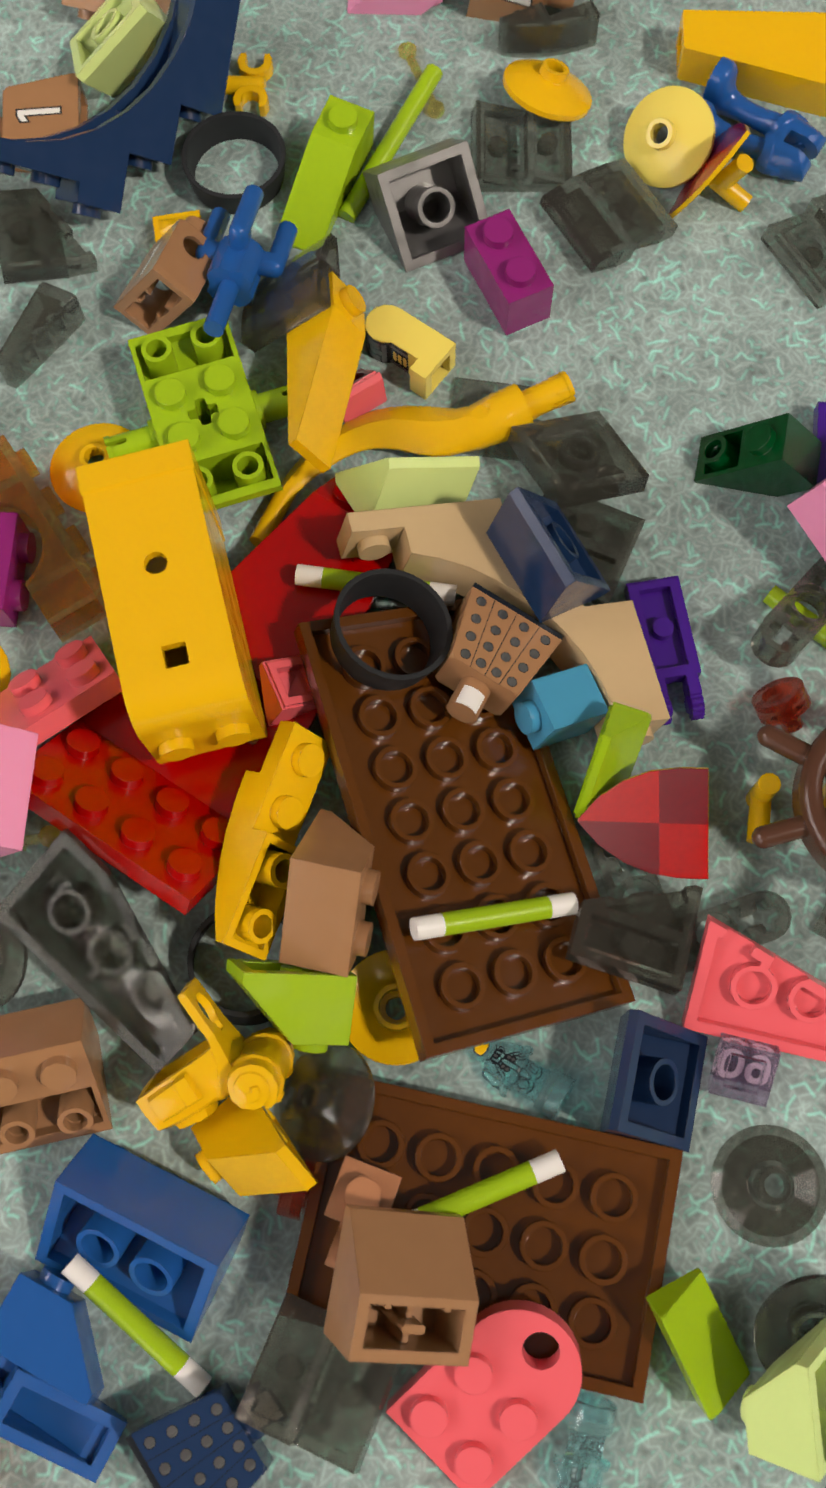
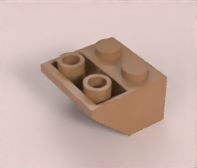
M86 997L0 1015V1154L113 1129L99 1034Z
M346 1204L323 1333L348 1362L468 1367L479 1297L464 1217L460 1214Z

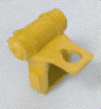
M197 978L187 982L177 997L206 1039L156 1072L136 1100L145 1117L160 1131L173 1126L184 1129L197 1122L204 1121L216 1111L219 1100L221 1101L229 1096L231 1101L242 1109L256 1110L263 1106H266L267 1109L272 1108L274 1104L280 1102L283 1098L285 1079L289 1078L294 1071L295 1053L293 1044L272 1027L259 1030L245 1038L224 1016ZM198 1002L201 1004V1006H202V1007L204 1008V1010L206 1011V1013H207L209 1019L207 1018V1016H206V1015L203 1013V1011L201 1010V1008H200Z

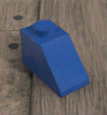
M45 1265L41 1273L35 1269L21 1272L0 1307V1356L86 1407L97 1400L104 1389L86 1301L81 1296L72 1292L74 1285L61 1274L62 1271Z

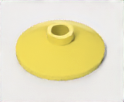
M666 86L648 94L635 107L625 128L623 149L628 167L644 183L655 188L669 189L690 181L706 164L714 146L715 121L710 106L697 92L683 86ZM663 126H667L668 136L665 141L658 144L656 141L657 134Z

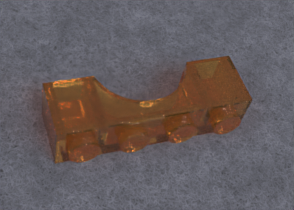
M3 434L0 436V512H17L26 526L33 528L41 534V558L35 571L24 585L63 643L107 616L97 566L90 568L83 555L90 552V549L76 526L73 524L65 529L58 519V516L65 513L49 485L39 490L33 478L40 475V472L25 448L23 447L15 452Z

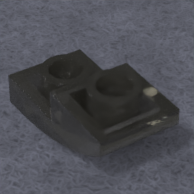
M592 0L574 7L565 8L553 15H549L542 2L516 10L509 15L501 17L499 20L498 51L503 57L540 58L568 54L595 46L600 12Z

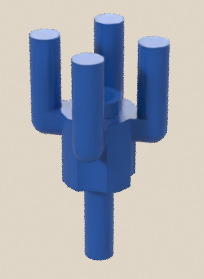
M256 185L246 186L230 225L229 235L224 238L223 236L230 221V214L222 207H216L212 210L203 231V235L207 239L204 245H198L195 251L197 259H201L206 254L212 260L206 276L209 280L207 291L214 300L203 325L204 331L212 337L222 336L234 305L240 308L252 301L261 276L278 278L283 274L298 233L294 223L290 221L281 222L269 252L264 251L263 247L252 239L251 229L264 198L262 189Z

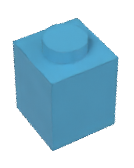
M587 664L531 680L512 702L516 724L520 731L527 735L533 750L589 732L606 716L608 707Z

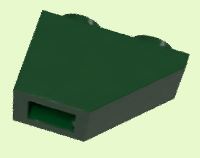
M790 413L701 437L694 482L774 497L809 490L817 484L822 442Z

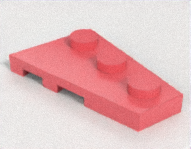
M708 914L682 1016V1026L695 1032L826 1062V983Z

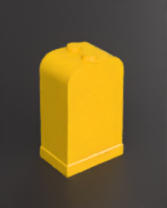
M185 439L75 467L79 492L84 502L123 698L130 721L138 738L159 764H164L267 737L265 717L224 544L225 537L220 516L189 440Z

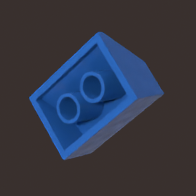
M93 1133L55 1181L35 1260L62 1271L79 1253L154 1324L191 1343L238 1249L250 1214Z

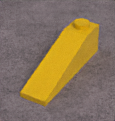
M330 272L286 303L288 445L322 473L331 469L366 336L364 316L366 304L362 295L353 285L346 286L333 272Z

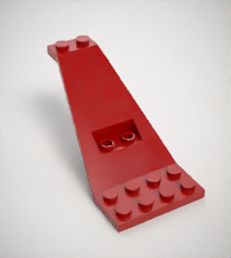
M335 477L313 491L231 571L264 717L265 710L259 665L264 661L300 655L294 635L298 623L333 618L335 604L341 592L295 585L297 564L366 572L374 569H390L394 561L392 553L380 559L370 561L362 560L360 557L341 559L337 537L346 514L354 512V510L336 485ZM376 596L365 597L353 602L342 612L340 617L368 613ZM120 692L78 719L36 751L28 809L186 915L217 884L226 829L245 771H261L279 724L269 726L265 718L267 737L191 756L179 761L159 764L136 735L127 712L123 693ZM311 710L287 721L296 722L310 731L317 716V710Z

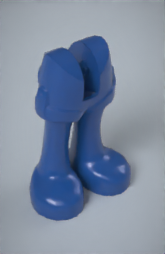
M723 56L715 66L702 96L710 106L714 116L715 138L733 126L725 122L718 115L746 124L751 129L763 134L764 137L750 134L737 151L747 154L757 161L755 169L763 174L777 176L783 180L801 182L811 167L810 160L816 158L825 145L826 137L811 126L808 120L796 111L787 110L784 114H781L748 100L736 87L738 69L735 61Z

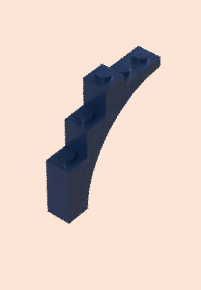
M171 0L166 22L154 50L132 84L105 110L76 127L44 137L19 139L0 137V174L14 177L15 168L30 171L31 182L56 188L55 199L73 203L72 213L100 220L102 211L120 214L128 166L152 171L153 163L171 165L178 120L199 124L203 116L210 117L222 113L241 0Z

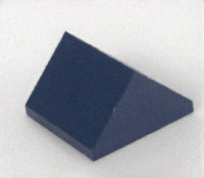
M516 487L508 494L486 534L540 623L597 599L611 590L557 502L521 487Z
M629 1009L622 1015L618 1027L600 1132L689 1152L708 1037L641 1010Z

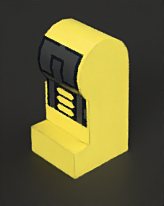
M394 305L378 306L370 311L366 317L365 332L369 354L375 360L383 363H393L410 374V390L426 400L455 366L456 343Z

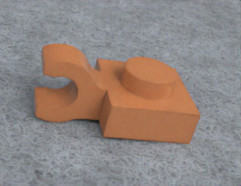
M345 1156L324 1213L325 1216L340 1221L324 1265L335 1268L346 1204L392 1208L402 1177Z

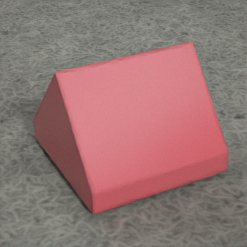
M368 369L356 371L343 423L368 413L387 401L384 382L380 372Z

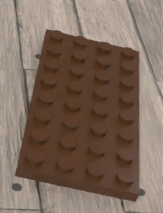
M463 599L455 600L454 606L446 605L451 620L456 608ZM405 607L340 617L341 630L348 646L369 666L382 672L397 675L413 674L425 668L430 656V638L424 623L411 608ZM332 618L298 623L294 635L350 826L374 846L372 869L381 872L374 908L419 1061L431 1060L634 1002L635 998L549 746L533 750L527 735L522 733L516 724L513 705L511 704L502 715H494L482 709L475 723L461 722L452 717L446 709L454 691L438 682L435 677L436 669L418 683L405 689L386 691L371 688L350 676L335 657L330 640ZM573 892L578 900V912L570 916L414 941L410 933L409 922L411 917Z

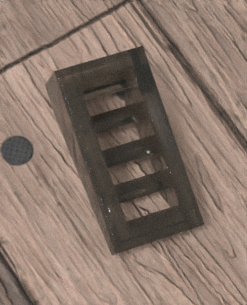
M43 281L39 284L0 350V372L8 386L17 389L86 320L76 295Z

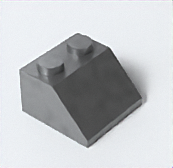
M449 138L362 171L375 214L406 273L464 251L465 227L488 217L467 140Z

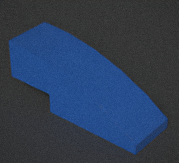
M0 1356V1437L96 1483L128 1423L127 1418L99 1399L84 1407Z

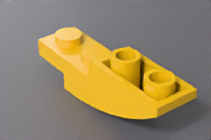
M281 720L261 771H245L226 829L217 877L215 900L216 941L263 961H266L285 911L290 858L297 848L295 846L297 837L330 756L326 740L296 722Z

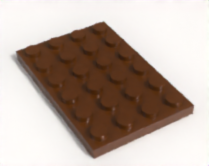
M337 1072L313 1174L317 1183L309 1191L281 1317L322 1327L325 1325L334 1268L324 1264L340 1221L327 1217L324 1213L345 1156L402 1177L392 1208L414 1210L556 1149L566 1172L462 1216L465 1220L479 1297L477 1314L495 1303L507 1300L532 1301L551 1309L567 1323L577 1340L582 1365L580 1389L643 1404L656 1327V1319L645 1297L662 1288L684 1150ZM537 1332L526 1338L523 1347L532 1357L545 1359L551 1357L557 1351L559 1344L550 1334Z

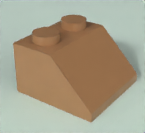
M320 809L290 858L279 963L348 977L357 956L366 957L369 951L373 934V922L364 921L366 906H373L375 903L381 872L372 869L374 846L332 811Z

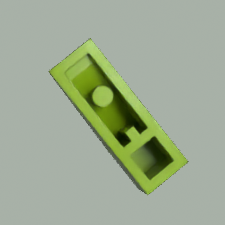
M329 96L310 134L281 222L290 221L294 223L298 229L293 248L316 256L320 255L338 218V211L352 190L373 147L374 111L338 97Z

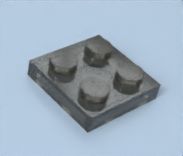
M600 411L511 427L507 443L548 499L557 502L560 509L643 492L645 490L650 475Z

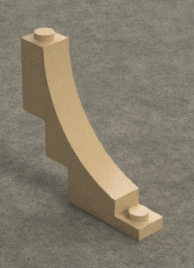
M500 498L350 512L346 514L337 537L341 559L360 557L362 560L370 561L380 559L392 553L396 570L410 573L423 581L457 585L456 593L464 597L476 582L538 620L486 534L502 506ZM633 600L589 606L581 605L542 622L564 636L561 643L550 655V658L558 668L564 671L587 664L608 708L609 705H613V702H617L651 714L652 719L642 745L651 742L654 739L653 734L670 719ZM605 717L594 726L597 737H599Z

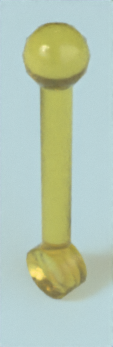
M404 42L398 48L399 56L407 60L416 81H418L423 72L415 58L417 53L416 46L412 42ZM432 93L427 101V114L431 118L438 119L443 116L445 107L441 101L435 99Z
M46 825L41 828L39 833L24 836L23 851H26L28 846L42 844L45 847L56 846L61 840L60 830L53 825Z

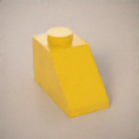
M229 1097L217 1107L211 1116L191 1127L201 1147V1150L194 1156L202 1170L214 1184H217L224 1178L239 1196L308 1191L317 1183L281 1123L266 1106L256 1110L242 1109L232 1102Z

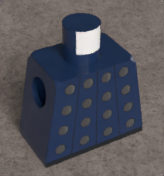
M226 1382L144 1423L126 1438V1441L153 1488H251L267 1471L273 1461V1457L261 1438L288 1419L289 1416L282 1400L271 1385L268 1384L243 1404H240Z

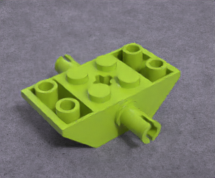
M206 318L127 340L151 419L147 420L148 426L110 437H103L109 459L188 439L216 509L283 490L263 429H267L266 423L288 417L287 385L258 394L255 389L250 390L228 322L220 337H212L204 331L203 325Z

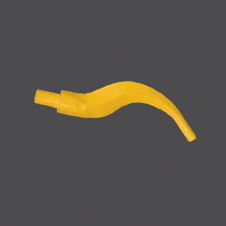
M561 371L522 391L513 383L466 407L443 408L406 405L370 411L342 425L332 465L360 451L376 448L395 449L418 455L438 457L482 450L504 443L534 429L533 420L539 416L575 402L574 386L567 373ZM303 456L294 464L282 480L283 490L273 494L249 540L256 547L282 522L296 495L312 479L322 473Z

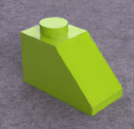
M227 958V972L274 1028L293 1044L294 1049L306 1053H324L328 1051V1045L349 1046L357 975L350 971L348 977L279 963V960L263 961L260 959Z

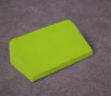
M617 702L609 705L573 812L576 814L575 818H579L598 796L621 781L630 778L652 719L651 714Z
M697 1267L645 1298L694 1399L710 1421L721 1413L750 1375V1372L703 1272Z

